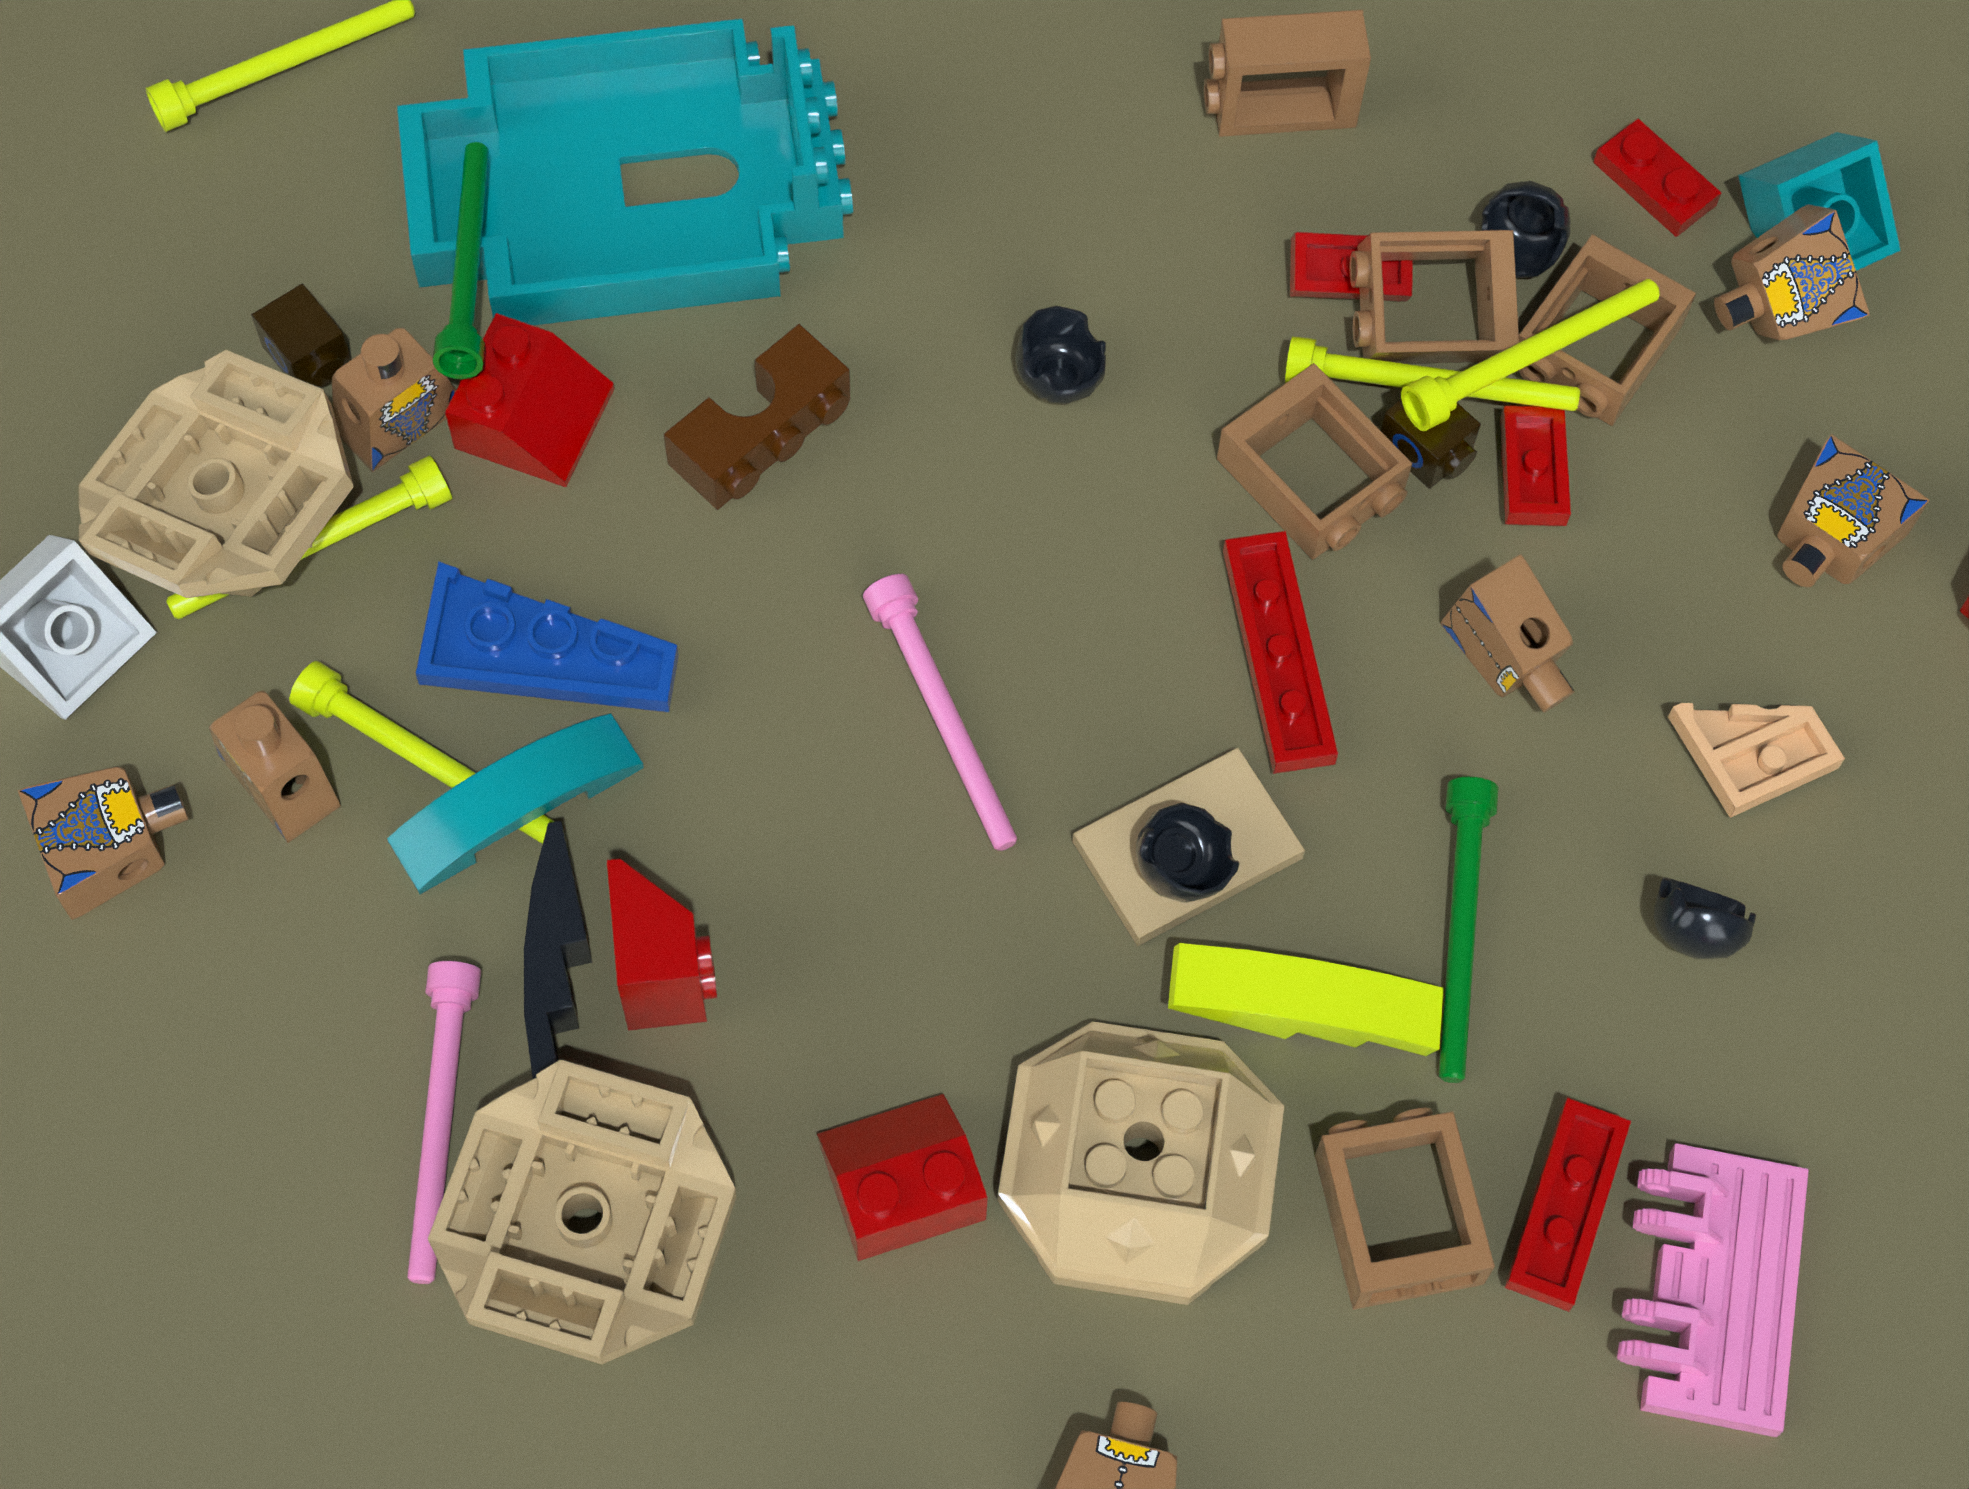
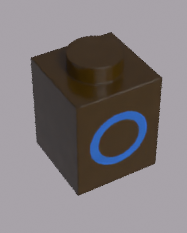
M303 283L251 314L262 347L284 374L316 387L325 386L332 382V377L339 368L351 361L342 331Z
M1399 400L1385 412L1381 432L1412 463L1410 472L1428 489H1431L1446 475L1451 479L1458 477L1473 462L1477 455L1474 445L1481 423L1457 403L1456 409L1450 412V417L1447 421L1427 431H1421L1408 418L1402 400Z

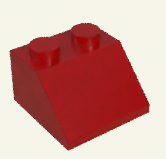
M496 313L483 337L485 347L482 370L474 377L461 380L445 411L454 449L566 488L615 390L614 383L553 332Z
M607 860L617 986L628 1031L707 1022L705 999L717 998L710 935L697 937L693 913L623 860Z
M944 1094L817 1134V1139L858 1261L986 1220L988 1196L967 1136Z

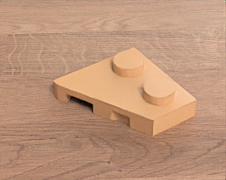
M1680 703L1673 706L1668 716L1730 818L1839 769L1845 759L1812 706L1781 705L1776 709H1765L1758 705L1732 704L1728 711L1694 710L1693 703Z

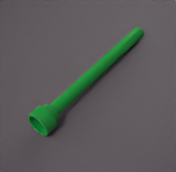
M471 142L465 147L449 324L437 334L434 341L433 365L435 369L442 375L454 379H467L476 376L483 368L485 344L474 327L489 153L487 146L480 142Z
M1459 777L1447 783L1445 809L1451 814V822L1457 826L1439 1077L1442 1081L1448 1083H1460L1465 1079L1482 834L1483 828L1490 824V817L1496 815L1498 805V785L1491 780L1480 777Z

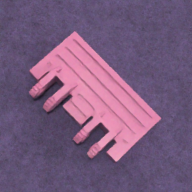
M1675 1143L1669 1153L1667 1171L1656 1168L1639 1171L1638 1188L1640 1191L1655 1196L1694 1203L1693 1216L1651 1208L1634 1211L1633 1229H1636V1231L1660 1238L1690 1243L1689 1249L1663 1244L1658 1251L1653 1301L1632 1298L1631 1300L1627 1299L1623 1304L1622 1318L1625 1321H1630L1640 1326L1680 1333L1678 1348L1648 1343L1642 1340L1619 1342L1617 1360H1620V1362L1640 1366L1645 1369L1675 1374V1381L1653 1376L1646 1378L1643 1382L1641 1411L1772 1437H1778L1784 1431L1809 1169Z

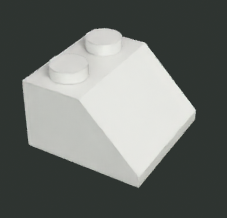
M48 535L0 580V667L62 719L66 720L157 633L74 540Z

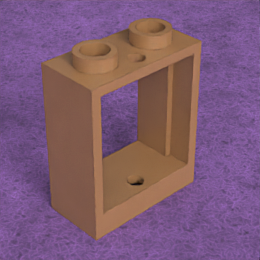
M1363 10L1222 19L1219 43H1212L1209 46L1211 78L1205 79L1204 82L1206 113L1216 114L1219 137L1356 128L1371 61ZM1328 70L1325 77L1242 82L1243 75Z
M1513 230L1371 232L1357 246L1358 251L1352 252L1350 258V281L1353 288H1359L1361 310L1354 313L1353 341L1356 347H1362L1363 358L1404 364L1482 362L1519 343ZM1475 259L1479 340L1386 342L1382 261Z
M1592 234L1519 334V343L1558 324L1581 291L1603 301L1645 279H1651L1658 285L1660 290L1659 299L1628 315V317L1654 331L1653 335L1619 383L1561 350L1526 366L1518 372L1525 380L1578 387L1580 389V398L1577 410L1588 417H1597L1613 426L1682 328L1696 293Z
M1315 363L1225 426L1221 431L1217 460L1312 560L1330 547L1334 551L1344 548L1357 536L1361 530V524L1376 513L1380 517H1384L1394 511L1407 495L1405 487L1412 467V463ZM1310 419H1313L1373 481L1321 520L1260 457Z
M1417 1108L1396 1115L1393 1118V1123L1368 1127V1123L1365 1120H1352L1331 1127L1328 1130L1329 1134L1321 1137L1315 1153V1159L1353 1310L1484 1285L1495 1268L1453 1111L1433 1115V1111L1430 1108ZM1435 1143L1462 1246L1371 1263L1346 1160Z

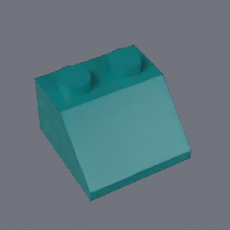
M1835 132L1738 175L1750 229L1756 238L1809 204L1837 211L1856 271L1901 251L1877 140Z

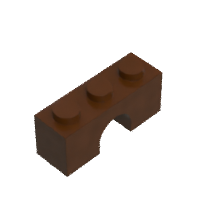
M800 324L795 326L754 360L757 391L771 403L765 410L752 416H735L723 410L708 397L664 433L668 465L716 510H719L732 498L740 499L747 495L755 487L760 475L776 461L784 462L794 456L803 445L805 437L822 423L829 425L836 421L848 407L851 400L849 368Z

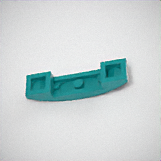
M611 713L595 717L545 736L480 770L415 814L390 835L387 840L419 894H422L477 863L474 855L476 852L583 792L588 799L594 797L643 769V762Z

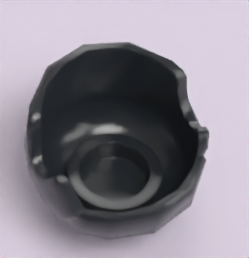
M1534 181L1507 183L1490 197L1489 203L1481 213L1483 216L1481 231L1513 230L1516 278L1538 277L1551 268L1564 251L1570 236L1571 220L1569 207L1564 204L1563 198L1555 190Z
M1057 305L1036 310L1022 326L1015 353L1017 371L1027 387L1039 398L1046 399L1050 403H1071L1089 397L1103 381L1106 368V356L1104 355L1106 343L1104 340L1097 341L1089 331L1088 317L1081 311Z
M1181 802L1159 809L1151 815L1137 837L1136 855L1140 873L1162 897L1182 903L1211 897L1226 887L1239 868V861L1235 860L1232 856V831L1216 821L1208 811L1201 807Z
M1667 877L1661 881L1654 906V922L1660 936L1677 952L1694 959L1728 958L1745 947L1752 937L1756 914L1751 912L1747 920L1745 918L1746 907L1743 903Z

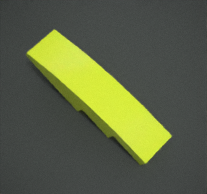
M1179 943L1174 946L1168 1009L1282 1039H1287L1296 1033H1301L1355 1048L1370 1041L1428 1056L1440 1048L1443 987L1320 960L1245 949Z

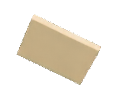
M1239 748L1073 833L1072 840L1137 947L1300 861L1305 853V849ZM1181 802L1204 808L1216 821L1232 831V856L1240 863L1238 871L1222 891L1211 897L1188 903L1160 896L1141 875L1136 855L1137 837L1151 815L1159 809Z

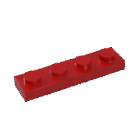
M1286 531L1225 539L1223 547L1224 559L1273 774L1335 765L1338 751Z

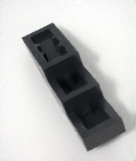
M561 821L548 823L531 887L524 942V1019L533 1079L537 1078L536 1074L559 1061L553 1034L579 1029L567 968L592 963L568 846Z

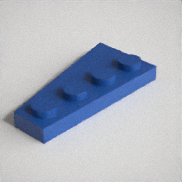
M438 561L416 677L419 685L669 712L679 654L677 645L605 619H600L596 622L571 613L568 606L546 599L545 603L538 602L513 593L512 587L490 579H487L486 583L461 575L459 568Z

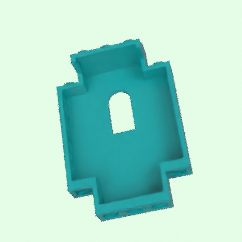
M743 18L463 49L468 98L397 106L410 252L419 288L453 283L464 152L467 144L480 142L487 146L489 153L478 281L487 280L488 296L493 318L498 313L530 325H542L781 296L779 273L790 272L787 245L844 238L843 215L853 214L849 178L838 179L836 165L845 164L842 130H831L829 117L838 116L834 81L823 82L820 59H811L809 48L798 49L794 25L771 28L773 64L760 65L757 41L746 42ZM698 155H720L729 159L736 166L739 173L736 184L722 195L625 207L620 164Z

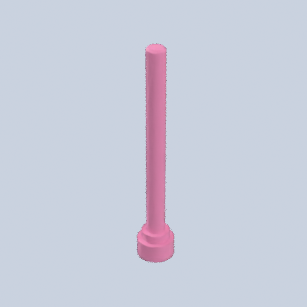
M894 574L884 577L864 591L863 599L874 621L881 622L885 629H892L994 849L999 851L1006 850L1016 843L1017 836L914 620L918 613L915 607L918 602L916 592L908 576L905 574Z
M457 961L431 963L428 966L425 993L431 997V1007L436 1009L437 1013L407 1275L411 1282L417 1284H430L435 1280L437 1258L428 1241V1237L444 1197L463 1013L470 1011L471 1001L478 999L481 969L474 965Z

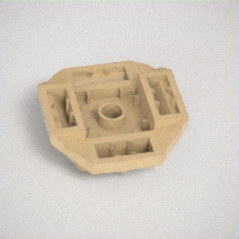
M224 350L206 360L204 368L179 375L152 390L79 484V511L81 517L79 541L88 554L185 598L219 593L252 597L263 587L283 584L308 548L312 547L316 537L354 487L332 404L324 390Z
M1092 1021L1018 1065L998 1191V1203L1038 1257V1262L1053 1284L1189 1305L1209 1289L1214 1282L1238 1266L1267 1242L1284 1105L1224 1041ZM1145 1138L1152 1141L1158 1147L1160 1155L1149 1161H1140L1131 1157L1124 1145L1132 1139Z
M560 1059L536 1074L537 1078L503 1094L475 1112L430 1231L428 1241L470 1325L595 1363L604 1364L694 1324L737 1194L736 1188L690 1097ZM593 1209L603 1215L598 1227L591 1232L578 1234L567 1228L570 1218L580 1210Z

